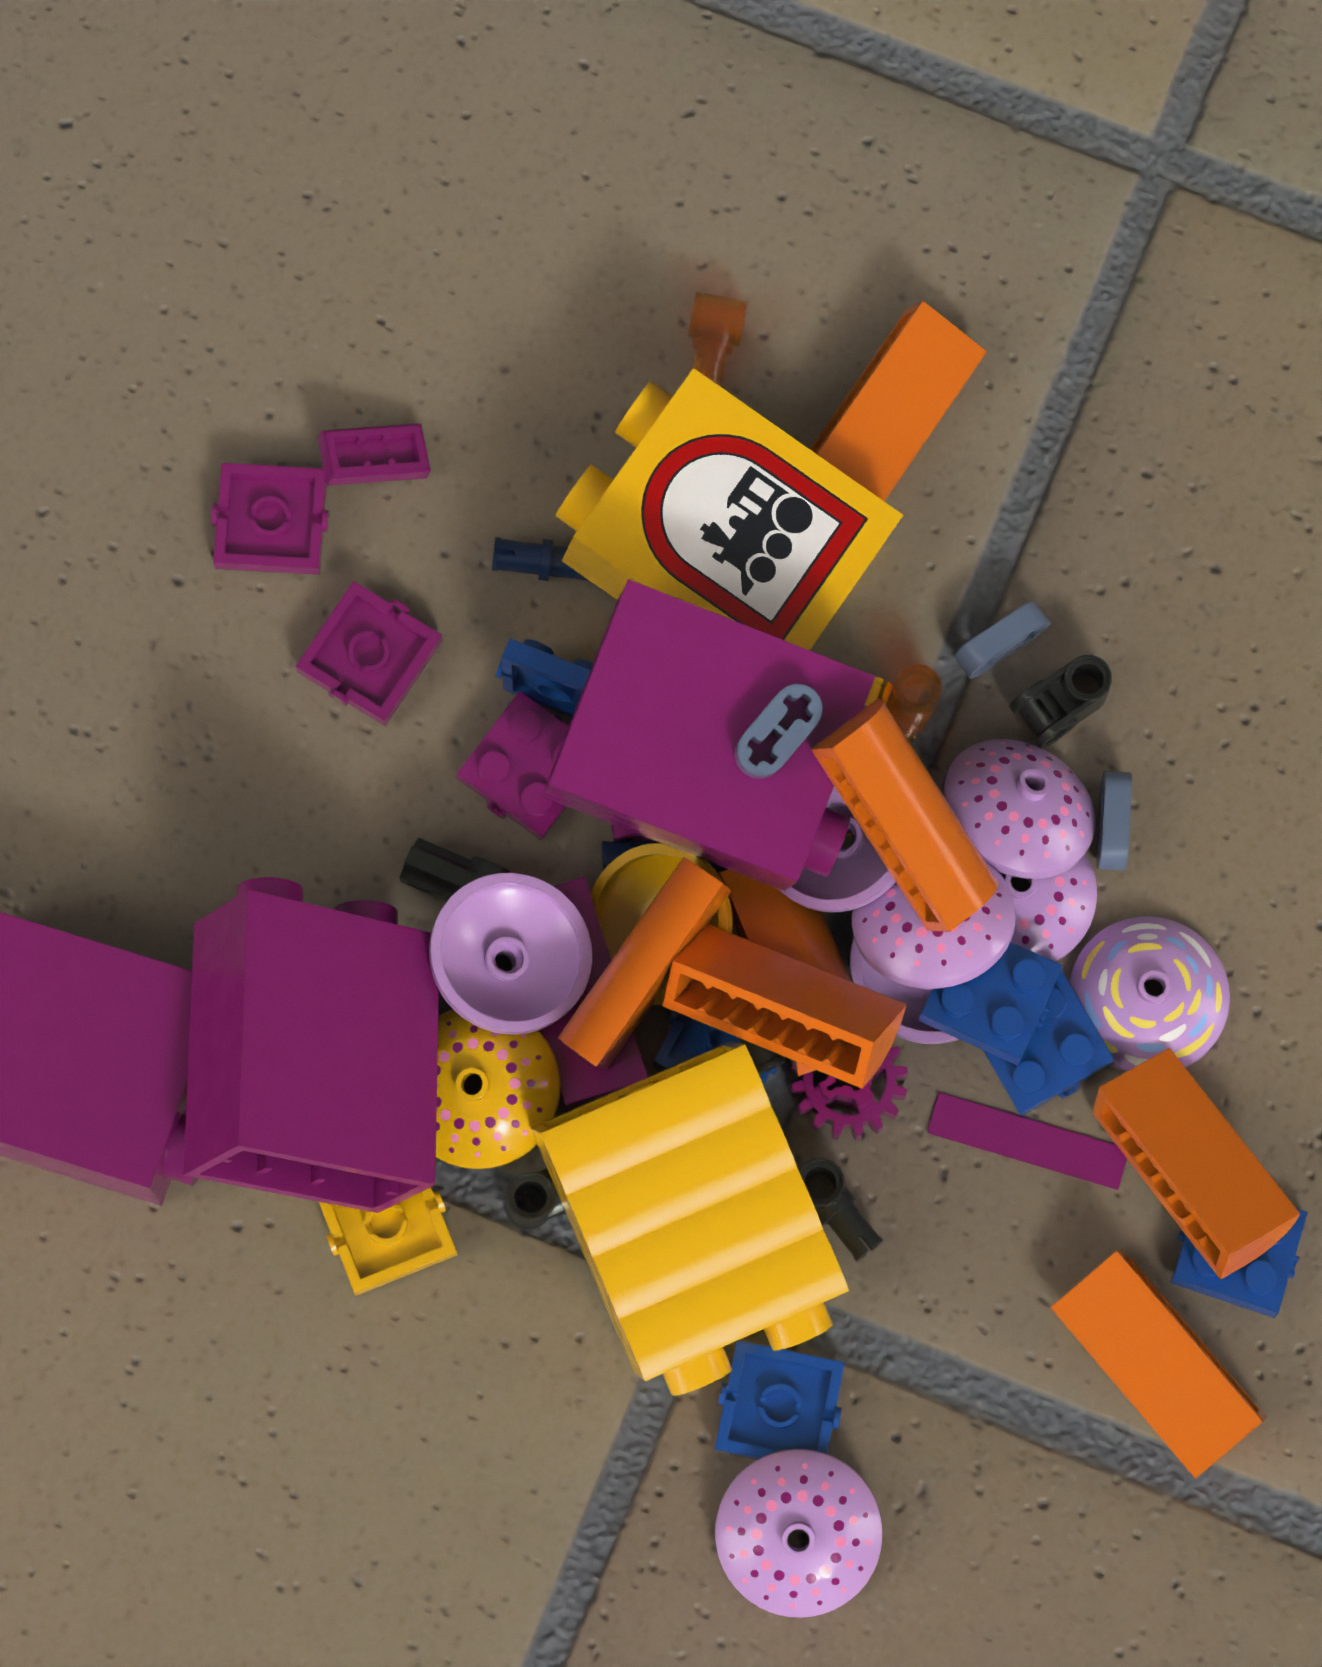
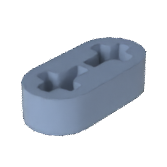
M1031 601L971 639L956 652L954 658L969 679H973L1033 641L1051 623L1037 603Z
M802 684L789 685L782 689L740 737L735 746V760L737 766L744 774L751 778L759 779L770 777L791 757L817 726L822 717V702L815 690ZM800 697L805 699L808 705L804 712L810 718L809 721L806 723L802 719H797L785 731L778 725L788 711L786 705L783 704L784 699L787 698L791 702L797 701ZM772 732L779 738L769 752L774 762L770 765L768 762L762 761L755 766L749 761L753 751L747 744L750 740L760 744Z
M1103 771L1099 802L1097 869L1125 871L1131 815V772Z

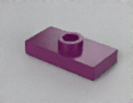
M421 423L322 430L317 437L327 486L425 479L431 472Z

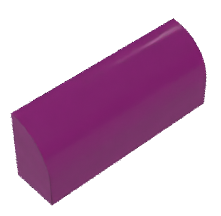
M585 877L553 887L562 892L574 904L586 924L592 945L590 977L583 994L573 1008L560 1020L540 1030V1033L549 1043L558 1063L561 1080L560 1098L565 1113L648 1077L634 1032L607 1070L594 1066L558 1039L560 1033L611 961Z

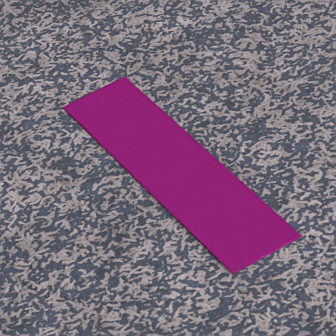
M940 1092L938 1093L927 1133L1116 1190H1119L1127 1158L1117 1145Z

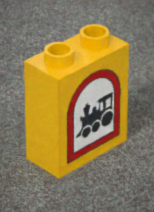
M694 368L674 396L652 381L646 385L615 431V434L636 448L614 479L590 464L555 515L559 520L577 531L566 550L562 562L616 600H618L629 579L807 650H810L903 517V514Z

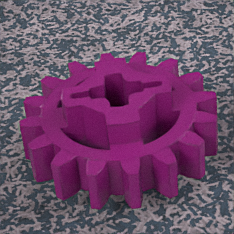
M898 1046L890 1048L877 1072L863 1088L857 1087L856 1091H853L849 1085L840 1088L837 1086L839 1079L828 1075L827 1079L820 1082L816 1088L813 1085V1071L799 1076L803 1077L802 1080L791 1084L790 1087L792 1095H804L805 1097L798 1106L797 1111L799 1115L813 1111L816 1116L812 1128L817 1131L825 1123L832 1125V1139L836 1140L842 1134L843 1128L851 1129L855 1141L861 1140L863 1126L869 1125L878 1134L883 1128L880 1118L882 1114L891 1119H895L898 1115L899 1110L891 1102V1099L905 1100L907 1094L906 1088L896 1084V1081L906 1078L908 1074L907 1067L894 1066L893 1064L900 1055V1048ZM792 1064L791 1072L797 1075L796 1070ZM884 1073V1094L879 1102L876 1103L874 1100L875 1096L870 1090L871 1082L878 1079L879 1075ZM835 1104L851 1108L854 1115L840 1114L829 1109V1107Z

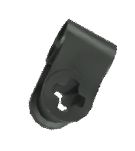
M1081 655L1048 678L1042 679L1027 688L1010 703L1009 708L1014 714L1020 713L1038 737L1035 743L1039 748L1044 749L1061 739L1079 722L1099 710L1105 704L1112 683V672L1108 664L1101 658L1094 655ZM1080 675H1090L1098 681L1100 689L1093 694H1084L1074 687L1072 680Z

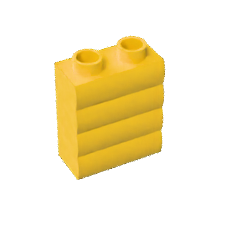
M730 1041L530 1128L632 1370L644 1381L663 1374L672 1396L685 1394L713 1383L732 1371L731 1364L723 1348L726 1345L764 1329L772 1350L777 1351L810 1340L833 1326L824 1302L848 1292L849 1289L745 1044Z

